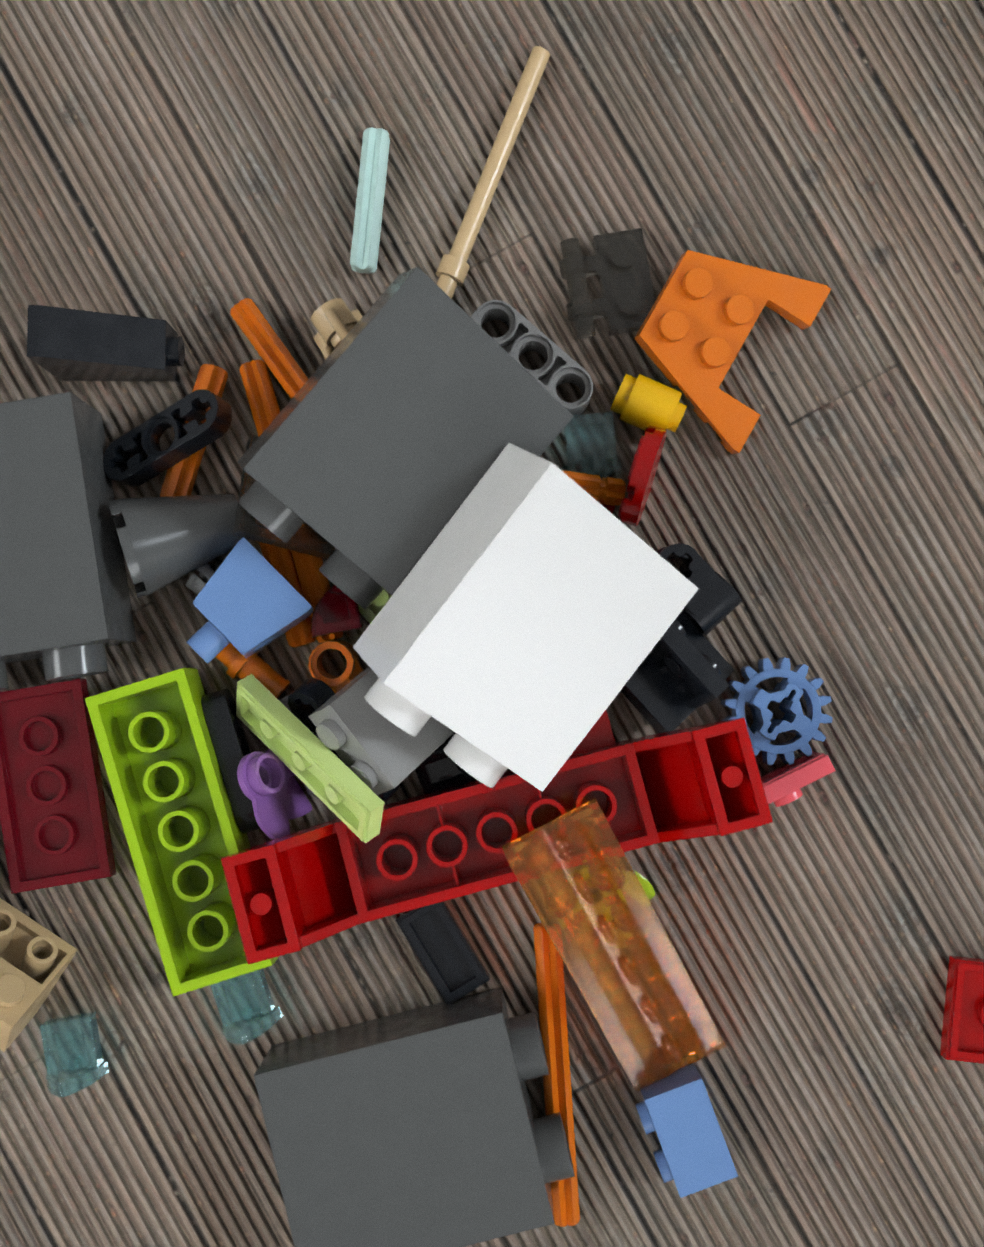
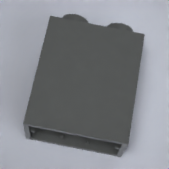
M417 266L397 276L240 458L238 463L241 468L256 481L238 500V503L285 543L289 542L305 522L336 548L319 568V571L366 610L384 589L391 595L394 594L508 443L540 457L574 416Z
M71 392L0 403V690L9 689L6 671L7 663L42 658L45 681L79 678L108 672L105 647L137 642L123 550L113 517H116L117 514L111 515L108 502L115 500L112 479L106 475L103 468V458L107 446L102 414Z
M500 987L462 997L449 1005L441 1002L272 1045L255 1072L254 1079L294 1247H465L555 1224L550 1183L575 1177L560 1112L534 1118L525 1081L550 1074L535 1012L509 1018L503 990Z

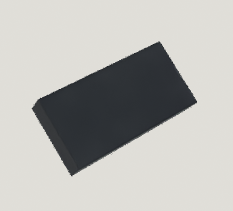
M445 901L406 911L396 918L397 924L447 1005L454 1003L490 980L489 973Z

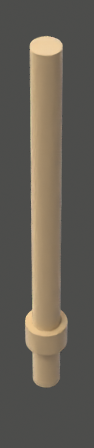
M534 46L532 48L449 254L443 255L436 271V276L439 278L436 285L451 299L456 287L463 285L470 266L467 260L550 58L549 51L543 47Z

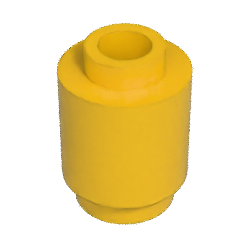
M626 373L610 410L621 415L619 420L642 430L652 425L675 433L687 405L679 402L682 392L639 374L638 378Z

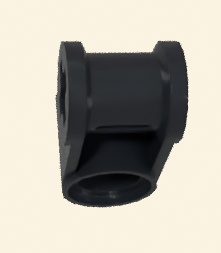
M678 543L663 547L657 551L667 562H669L667 558L674 559L680 557L683 561L679 567L680 572L699 588L682 612L704 636L710 633L742 602L737 591L720 574L715 572L691 546Z

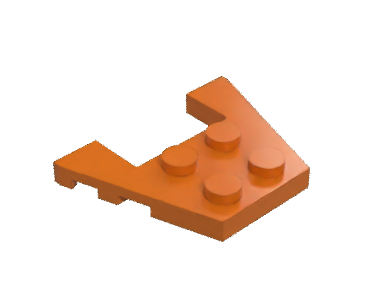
M687 250L679 258L634 339L674 387L678 386L693 404V411L703 423H708L722 439L720 441L722 446L731 454H737L742 450L761 415L722 391L719 386L764 306L804 330L812 325L831 288L824 284Z

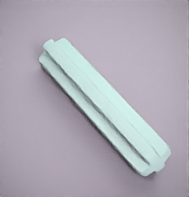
M366 128L362 139L350 265L353 271L365 274L375 273L378 263L390 146L389 133L382 128Z

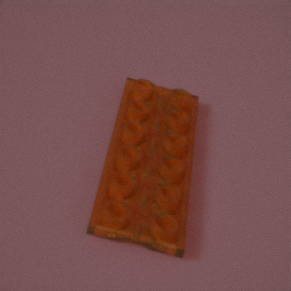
M596 798L502 846L511 869L636 1091H640V1089L668 1077L683 1066L695 1063L727 1047Z

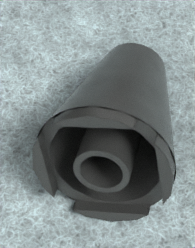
M234 493L122 498L108 502L111 515L123 514L113 517L138 598L156 592L231 551L243 537L248 541L247 531L255 529L252 515L238 503Z

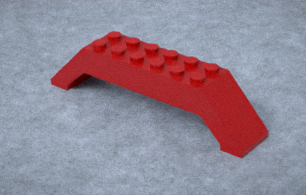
M740 717L616 742L614 745L572 755L543 792L513 771H509L502 775L493 788L475 780L386 804L383 808L380 834L367 843L361 841L339 818L230 854L221 858L249 965L301 951L303 947L365 922L653 844L715 835L725 836L773 823L745 718Z

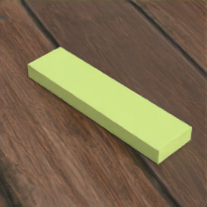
M250 674L237 682L236 716L361 841L367 843L380 834L384 802L256 677Z

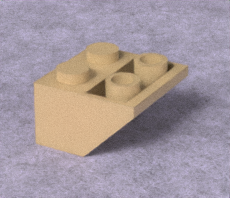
M0 898V1050L5 1052L38 1012L75 956L77 949Z

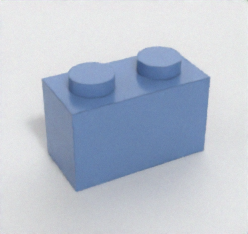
M694 1063L639 1084L644 1101L635 1105L646 1135L656 1131L662 1149L654 1151L653 1154L664 1183L674 1180L679 1196L682 1198L738 1177L705 1085Z

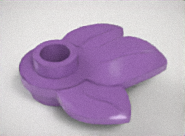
M268 749L266 753L255 751L245 755L239 762L237 778L242 792L252 801L254 817L260 829L269 838L274 840L289 835L290 825L288 820L308 814L312 811V805L294 777L295 774Z

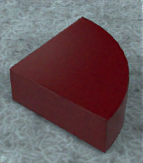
M336 585L321 597L314 609L311 619L312 638L360 629L362 627L358 604Z

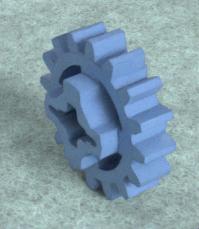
M786 657L778 659L775 669H773L769 658L758 659V672L750 666H743L740 670L745 680L742 683L734 680H729L728 687L735 692L734 698L721 699V705L732 709V715L721 721L740 717L745 718V705L750 707L753 724L749 728L746 722L754 755L757 756L762 751V761L768 765L774 764L777 754H779L783 763L788 765L794 764V751L796 750L803 756H811L813 753L808 742L811 739L824 742L826 737L818 730L819 724L832 723L833 717L821 713V706L832 702L831 696H818L816 692L824 682L822 678L807 680L805 677L809 666L806 664H799L791 671L790 658ZM773 677L783 678L781 682L776 684L773 690L765 691L756 687L763 680ZM802 694L806 701L807 716L803 715L800 703ZM770 702H781L779 709L785 713L782 720H771L773 713L767 709ZM789 731L796 734L794 738L787 742L769 744L781 732Z

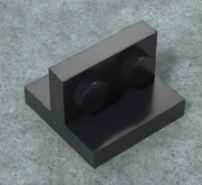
M681 611L621 689V692L658 733L675 730L696 708L716 699L729 686L725 680L735 670Z

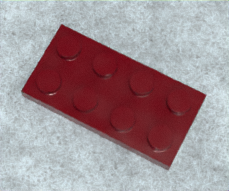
M75 679L0 692V822L11 894L107 878L117 874L95 732L85 698L89 697L86 679Z

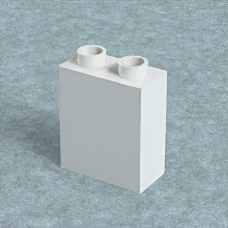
M508 443L353 646L356 652L378 676V679L364 698L382 716L412 736H417L431 716L453 730L455 735L443 751L458 766L484 785L493 788L506 770L510 769L543 792L699 588L555 464Z

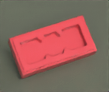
M812 751L813 754L809 757L802 756L794 760V764H785L761 776L768 804L774 802L776 807L789 804L803 795L800 788L835 772L836 770L829 756Z

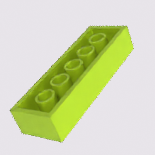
M197 668L177 669L85 698L173 997L273 966L279 958L275 957L249 965L247 963L221 858L251 848L247 833L243 834L240 831L233 814L202 709L201 699L205 692Z

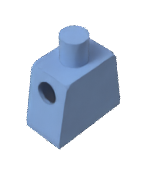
M243 537L194 599L192 604L208 622L189 638L186 643L207 664L229 643L245 658H248L308 618L313 613V607Z

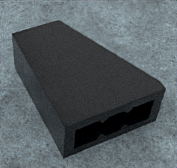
M28 305L27 357L61 381H177V366H183L185 361L184 341L166 320L43 305Z

